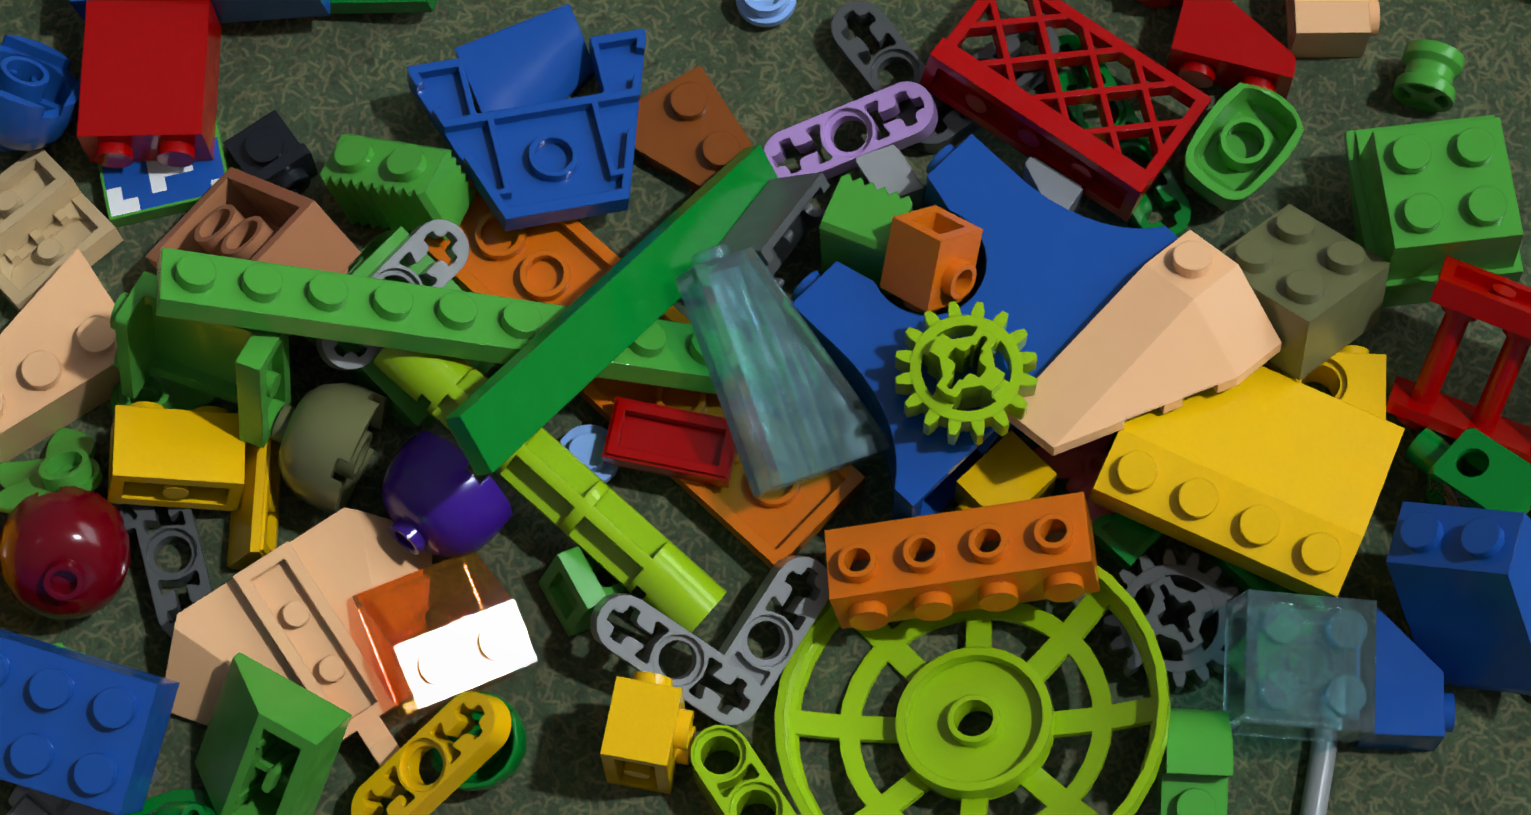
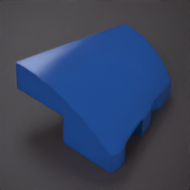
M570 4L454 48L456 58H463L470 90L480 113L567 99L568 96L577 94L595 75L590 54Z

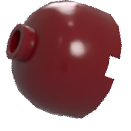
M76 486L59 487V492H50L39 497L37 492L24 498L8 515L0 536L1 573L14 599L32 613L55 620L81 619L103 609L120 592L131 563L129 534L124 527V519L119 510L100 494Z

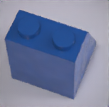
M1403 501L1386 564L1415 644L1444 672V685L1531 696V519L1523 512Z

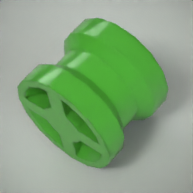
M1419 39L1410 41L1406 44L1401 60L1406 68L1404 73L1397 76L1392 91L1394 97L1406 106L1427 112L1438 113L1450 110L1456 96V91L1452 85L1453 80L1461 76L1465 64L1463 54L1456 48L1435 40Z

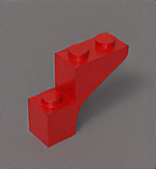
M1137 0L1141 4L1153 8H1165L1169 5L1181 7L1166 68L1196 88H1209L1214 84L1232 89L1242 82L1271 89L1284 99H1287L1296 69L1294 54L1231 0Z

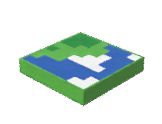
M217 113L214 160L195 161L194 164L186 167H171L161 164L159 161H133L132 165L125 168H109L98 164L108 218L116 228L187 212L228 170Z

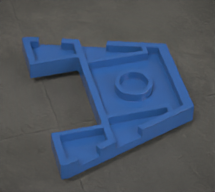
M644 28L590 37L589 54L600 91L599 94L483 113L475 111L463 58L407 66L409 89L449 149L452 150L453 155L504 231L628 210L646 44Z

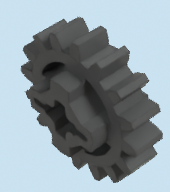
M1172 549L1165 550L1159 566H1155L1146 555L1140 556L1136 563L1138 576L1136 577L1131 572L1122 569L1116 581L1133 599L1140 593L1142 594V604L1146 610L1145 617L1154 630L1162 654L1170 656L1172 660H1164L1169 687L1172 694H1179L1187 677H1190L1192 682L1201 689L1206 686L1210 679L1207 667L1220 674L1227 669L1230 660L1223 651L1236 652L1243 639L1236 633L1229 631V629L1241 626L1245 619V612L1228 608V605L1238 594L1236 586L1223 589L1217 586L1216 582L1222 572L1218 565L1204 574L1198 570L1199 554L1192 553L1185 565L1176 564V558ZM1174 583L1187 586L1196 592L1193 593L1188 590L1176 587ZM1165 611L1171 619L1182 616L1185 620L1180 632L1174 624H1168L1163 627L1159 622ZM1114 614L1104 617L1100 624L1101 632L1117 635V638L1109 644L1106 651L1108 656L1114 657L1122 654L1127 656L1129 660L1122 673L1127 678L1135 674L1139 669L1145 672L1139 651L1123 624ZM1214 618L1213 640L1204 651L1202 648L1204 641L1199 633V629L1208 620ZM1146 676V689L1149 690V681Z

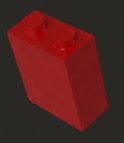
M211 0L86 1L77 139L90 162H96L101 166L109 168H125L132 165L133 161H159L161 164L171 167H186L194 164L195 161L214 160L222 25Z

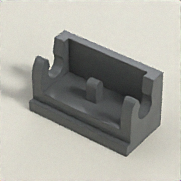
M822 172L770 179L709 256V259L738 306H748L755 299L774 297L783 287L784 280L772 278V276L810 228L820 227L821 220L825 214L826 209L816 208L809 202L812 198L824 194L830 186Z

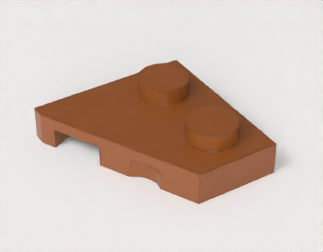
M701 65L639 100L635 152L645 157V163L664 174L678 176L685 182L688 188L695 192L744 148L753 146Z

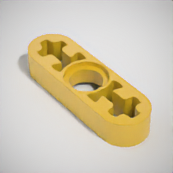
M474 691L463 692L454 697L358 788L352 800L351 815H382L384 808L380 801L383 797L394 799L386 808L388 815H430L505 744L511 731V715L506 704L495 696ZM474 711L485 713L479 721L480 728L482 729L480 736L469 734L475 726L474 718L471 716ZM447 736L457 737L459 739L454 743L453 741L449 740ZM436 748L443 760L442 772L434 783L426 785L419 774L420 761L428 750ZM409 791L414 797L404 796L403 794Z

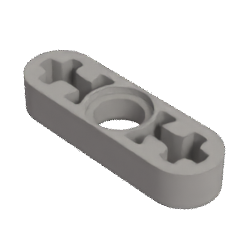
M440 219L424 223L415 228L368 277L383 279L387 276H394L400 278L405 283L423 285L419 276L411 269L401 265L400 260L406 256L410 265L417 264L429 250L427 243L424 241L425 237L428 235L430 238L436 239L445 235L451 242L445 250L451 260L448 264L442 260L433 262L420 273L422 277L430 280L428 286L443 288L465 265L469 255L468 239L463 230L451 221ZM316 338L317 351L322 360L330 367L338 370L361 368L370 363L383 349V347L358 344L362 349L358 356L353 352L338 355L333 348L339 341Z

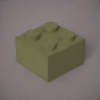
M1291 204L1282 208L1221 251L1239 264L1282 342L1281 351L1268 361L1299 381L1380 321L1390 263Z

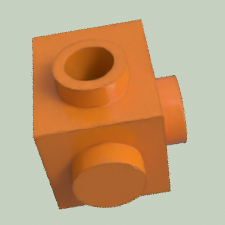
M937 205L893 216L879 287L903 299V304L907 308L920 313H925L928 310L936 313L941 308L949 306V302L956 301L959 303L969 300L970 292L977 276L976 263L983 229Z

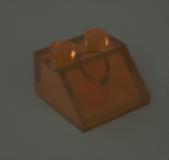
M476 552L461 558H449L352 596L400 718L516 673L538 662L514 600Z

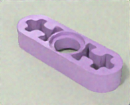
M910 81L899 82L775 133L767 141L764 152L778 178L822 172L828 180L857 168L856 158L860 155L893 144L901 150L925 140L936 128L938 109L930 93L922 85ZM910 99L915 107L924 105V108L916 112L917 123L912 126H906L902 119H895L883 124L889 133V136L881 139L878 126L870 115L871 112L878 110L883 121H886L901 113L899 103L904 100ZM847 121H859L867 128V138L862 147L852 152H844L837 149L834 144V134L837 128ZM817 134H820L822 145L832 158L823 163V159L816 151L800 159L801 170L796 173H791L786 166L778 167V164L786 160L784 150L789 147L795 146L800 154L817 149L818 147L812 139Z

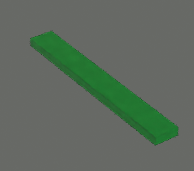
M760 144L746 147L444 419L477 476L495 472L714 267L709 259L711 253L769 180L778 178Z

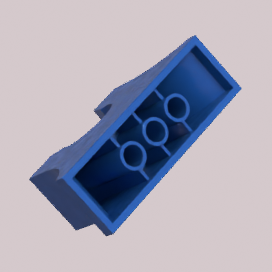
M973 134L968 136L957 148L952 144L945 146L934 156L926 168L928 175L926 190L923 195L925 197L924 208L937 205L983 229L976 263L977 276L975 284L978 291L967 303L960 307L962 315H971L977 301L984 303V318L991 321L1002 311L1008 313L1006 331L1010 334L1016 330L1025 329L1028 333L1026 345L1020 352L1028 351L1036 352L1037 354L1036 369L1027 373L1035 378L1055 360L1149 260L1178 239L1166 226L1155 228L1118 227L1083 217L1060 206L1032 188ZM838 261L822 275L818 271L812 272L801 281L791 295V300L794 301L791 303V339L796 340L797 353L852 405L875 438L886 462L893 492L891 520L941 513L954 500L956 481L1003 437L996 433L991 426L985 428L981 445H975L970 431H961L955 445L948 444L947 428L940 425L930 435L924 434L923 423L926 415L920 413L907 418L904 413V404L912 394H896L894 388L895 377L905 373L895 368L896 351L910 350L904 343L905 331L908 327L918 329L923 333L925 332L923 326L924 315L913 314L898 308L885 298L874 281ZM948 313L937 316L940 320L947 318ZM958 336V337H953V338H951V339L962 338V337H968V336ZM998 351L994 360L995 367L1004 372V379L1010 382L1008 365L1002 354ZM979 359L973 367L969 366L963 373L955 371L953 387L959 379L963 380L969 373L977 376ZM922 364L923 381L933 396L938 384L937 379L928 374V367ZM974 407V408L963 409L962 411H972V410H978V409H982V408H981V407ZM1009 422L1008 432L1012 430L1019 437L1023 432Z

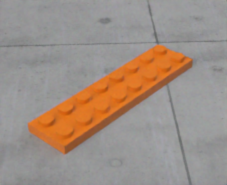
M469 179V181H470V188H475V186L473 185V183H472L471 180ZM475 188V197L459 225L468 239L469 255L463 268L452 280L466 292L570 306L621 259L577 219L504 231ZM426 236L424 241L429 247L427 254L435 262L442 260L448 264L451 259L445 250L451 242L449 240L445 241L443 236L436 239ZM671 306L659 318V320L693 324L674 306ZM595 377L578 393L609 422L616 397L742 421V431L729 488L675 477L670 478L769 568H772L780 559L790 555H797L865 485V476L783 403Z

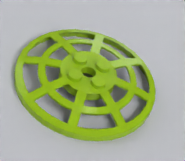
M1097 565L1100 592L1087 593L1064 622L1032 605L1018 603L1014 608L1001 612L976 609L952 613L948 618L939 621H923L918 618L908 619L901 622L894 629H891L886 624L884 627L876 630H857L873 648L863 658L851 678L842 702L841 714L802 711L804 693L815 663L827 646L831 636L840 627L828 598L827 603L785 666L779 682L774 712L775 742L784 782L801 815H823L808 786L800 754V737L840 741V752L846 774L859 799L865 805L864 808L854 815H904L902 812L929 790L944 797L961 801L960 815H988V800L1005 796L1020 787L1024 788L1046 807L1035 815H1100L1081 800L1090 791L1103 769L1111 745L1112 731L1150 725L1148 747L1138 777L1123 803L1112 814L1135 815L1156 779L1167 745L1171 712L1167 670L1154 630L1133 597L1111 574ZM1108 609L1123 624L1139 651L1149 681L1150 697L1112 704L1111 692L1103 668L1091 648L1084 641L1085 637ZM992 621H1004L1025 626L1046 636L1048 640L1028 662H1025L1012 653L992 648ZM966 622V648L947 652L926 663L908 646L915 639L936 629L955 623ZM1070 657L1086 680L1092 698V707L1054 711L1044 682ZM889 663L908 682L899 700L896 717L862 716L873 684L881 670ZM983 711L993 717L989 729L980 735L967 736L958 731L960 721L971 712ZM1092 734L1085 760L1067 788L1041 768L1050 754L1054 738ZM861 742L899 744L904 759L911 771L881 794L866 770L861 752Z

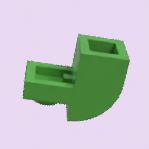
M1171 708L1167 745L1157 773L1156 815H1227L1228 778L1233 776L1234 758L1231 724L1226 711Z

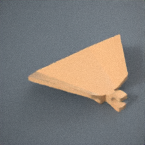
M345 507L291 542H285L232 576L233 579L177 614L165 676L167 679L180 682L171 714L208 726L232 659L240 652L352 714L342 742L358 733L380 768L400 749L380 717L423 692L432 554L423 549L418 555H415L403 548L389 532V528L394 523L392 520Z

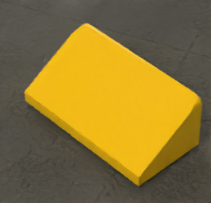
M271 436L264 448L245 442L244 487L238 510L231 511L227 566L231 569L243 570L277 548L282 476L277 462L280 443L271 440Z

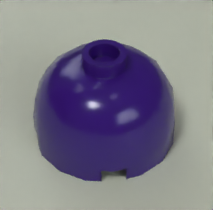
M420 431L417 436L414 435L399 449L385 473L381 488L383 504L386 513L394 522L389 528V532L403 548L415 555H418L424 549L437 557L461 558L479 551L489 543L508 522L513 513L508 499L489 475L480 484L466 469L470 463L463 451L446 439L428 431Z

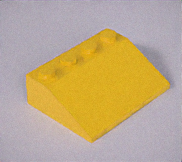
M1261 366L1240 384L1230 389L1216 393L1212 387L1183 398L1182 407L1163 414L1157 408L1125 420L1124 428L1118 431L1088 500L1328 606L1339 595L1366 532L1405 428Z

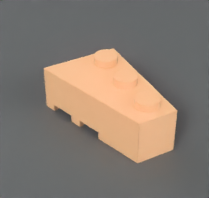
M78 247L0 334V463L10 461L54 434L60 428L67 426L111 399L114 386L120 382L119 369L114 366L117 350L116 333L110 327L111 313L115 303Z

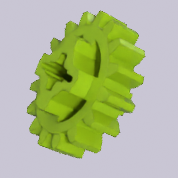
M949 302L948 315L943 320H940L931 310L926 311L923 317L925 332L923 333L918 329L908 327L905 331L904 343L910 350L896 351L895 368L905 373L895 377V393L903 395L912 394L905 401V415L908 418L920 413L925 414L923 433L926 435L933 433L939 425L947 428V441L951 445H955L961 431H970L975 445H981L983 443L984 430L990 426L1003 437L1008 433L1009 429L1007 414L1023 419L1027 414L1028 403L1022 396L1035 395L1038 379L1027 373L1036 369L1037 354L1036 352L1028 351L1020 352L1026 345L1028 333L1025 329H1020L1009 334L1006 331L1009 314L1005 311L996 315L992 321L984 318L985 309L983 302H976L971 315H962L957 302ZM958 336H968V337H962V338L951 339V338H953V337H958ZM998 351L1002 354L1008 365L1010 382L1004 379L1005 373L995 367L994 360ZM979 359L977 376L969 373L963 380L959 379L953 387L955 371L963 373L969 366L973 367ZM922 364L928 367L927 373L937 379L938 384L933 396L923 381ZM974 407H981V408H982V409L972 410V411H962L963 409L974 408Z

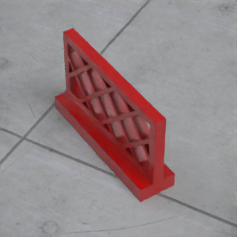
M976 0L947 39L943 37L930 53L919 84L926 88L929 93L1028 158L1036 157L1082 186V193L1127 222L1139 206L1146 191L1206 111L1212 98L1061 0H1024L1027 2L1030 16L1000 19L996 0ZM987 13L988 21H980ZM1046 27H1052L1053 29L1067 28L1079 37L1082 50L1052 53ZM1034 30L1040 55L1010 58L1004 34ZM992 35L998 59L979 61L959 47L966 38ZM1119 62L1130 69L1134 84L1104 87L1098 63ZM1086 65L1092 89L1062 92L1056 68ZM1044 69L1050 93L1029 94L1017 86L1014 72ZM1170 95L1190 109L1182 119L1157 121L1151 97ZM1138 98L1144 123L1115 126L1108 101ZM1096 103L1102 127L1081 128L1069 120L1066 106ZM1170 134L1168 139L1163 144L1161 135ZM1148 137L1153 159L1146 169L1122 154L1119 140Z

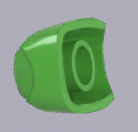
M1240 82L1216 102L1191 139L1183 158L1182 176L1184 183L1190 186L1202 200L1218 207L1222 211L1232 210L1240 206L1272 178L1297 146L1304 131L1298 113L1286 99L1271 89Z

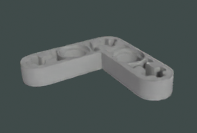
M790 555L780 559L771 568L718 651L643 600L625 593L610 594L602 598L594 606L590 616V629L594 639L603 648L636 670L653 672L664 676L666 675L659 666L661 649L672 641L685 642L691 650L692 663L684 675L671 678L673 680L672 686L683 688L684 702L708 718L725 725H739L749 720L758 710L829 598L827 569L819 561L806 556ZM807 569L810 573L807 576L806 582L813 588L811 595L808 598L797 595L785 610L797 615L793 625L784 616L766 610L770 599L774 604L783 606L790 596L792 587L785 582L787 575L790 572L801 575ZM630 606L634 610L630 621L649 634L653 633L656 622L662 626V629L648 641L642 660L638 659L635 654L645 645L633 637L624 634L618 635L615 640L610 637L614 626L607 621V618L612 610L624 613ZM762 621H770L778 628L780 644L771 656L757 658L750 652L747 645L748 634L755 624ZM709 658L715 662V665L706 671L707 674L729 685L736 678L740 681L736 687V692L743 698L737 708L725 705L719 711L717 707L721 701L720 696L699 683L695 696L689 692V689L703 677Z

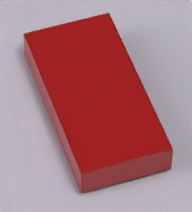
M616 397L602 460L604 464L729 488L742 431V421Z

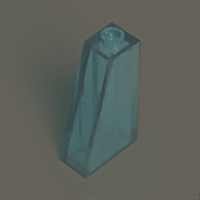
M722 244L701 251L691 257L693 266L675 280L754 498L868 460L890 448L884 432L753 247L730 253L728 244Z

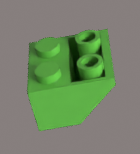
M240 652L237 653L230 664L194 762L216 815H314L352 714Z

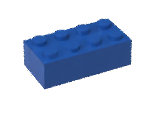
M0 629V779L116 815H126L142 811L180 682Z

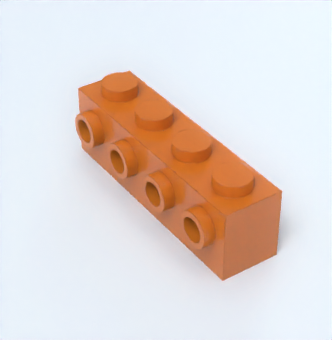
M1084 492L824 530L829 600L841 629L854 628L870 631L882 628L888 622L914 618L923 621H939L948 618L952 613L976 609L1001 612L1014 608L1018 603L1045 599L1053 602H1069L1080 598L1086 593L1100 592L1093 526Z

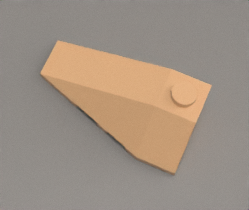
M1189 230L1149 260L1037 377L1035 395L1022 396L1028 403L1025 417L1020 419L1010 414H1007V417L1011 424L1052 456L1123 430L1125 420L1157 408L1163 414L1182 407L1183 398L1212 387L1216 393L1237 386L1279 353L1282 342L1239 264L1192 230Z

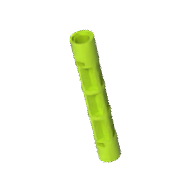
M383 347L373 361L375 366L416 402L423 397L427 398L431 404L426 411L450 432L451 430L444 419L488 380L467 359ZM543 427L495 471L630 593L638 586L646 593L642 598L644 602L689 632H693L727 593L721 585Z

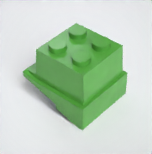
M1487 115L1345 131L1344 142L1356 232L1354 236L1355 243L1390 263L1382 308L1431 302L1430 298L1446 255L1519 282L1524 272L1519 250L1524 234L1500 117Z

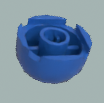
M5 35L2 45H0V151L3 152L31 151L50 146L70 129L79 110L81 75L78 81H76L75 77L68 72L72 61L63 53L42 42L18 35Z

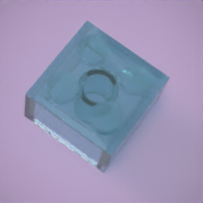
M1247 590L1226 603L1223 711H1226L1228 714L1232 734L1351 744L1375 733L1377 601Z

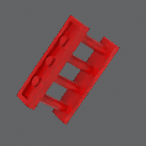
M1446 255L1430 298L1431 302L1441 305L1445 314L1416 383L1396 376L1386 403V412L1396 415L1398 421L1411 429L1423 431L1429 428L1455 439H1458L1466 429L1476 428L1531 464V427L1501 416L1531 346V287ZM1481 320L1501 328L1506 338L1479 401L1475 406L1441 393L1440 390L1469 322Z

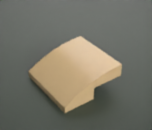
M43 148L29 151L0 174V291L19 312L77 247L89 265L93 266L124 241L116 227L81 193L74 180Z

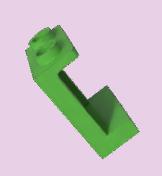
M144 271L130 294L123 292L119 296L110 318V327L116 333L117 350L114 366L120 372L122 395L135 399L147 379L151 375H158L238 404L240 440L264 448L271 436L281 409L285 404L289 405L291 402L289 334L155 316L157 276Z

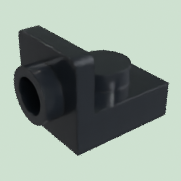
M273 110L223 142L226 152L240 171L295 193L302 194L309 187L311 178L318 175L312 153L304 143L300 144L276 110Z

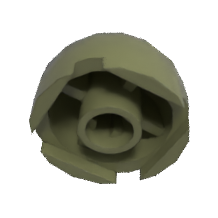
M345 382L328 383L308 391L296 408L288 404L283 406L274 424L271 440L281 443L277 460L278 467L284 483L295 496L331 514L339 511L340 507L344 508L347 506L358 487L374 449L370 448L373 433L368 431L369 426L380 431L382 430L388 407V397L365 387Z

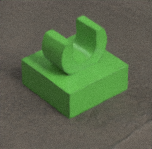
M579 546L558 553L538 582L568 637L590 628V616L594 606L602 598L613 593H622L625 589L620 583L613 584L610 587H602L595 575L600 573L603 568L590 556L585 558Z

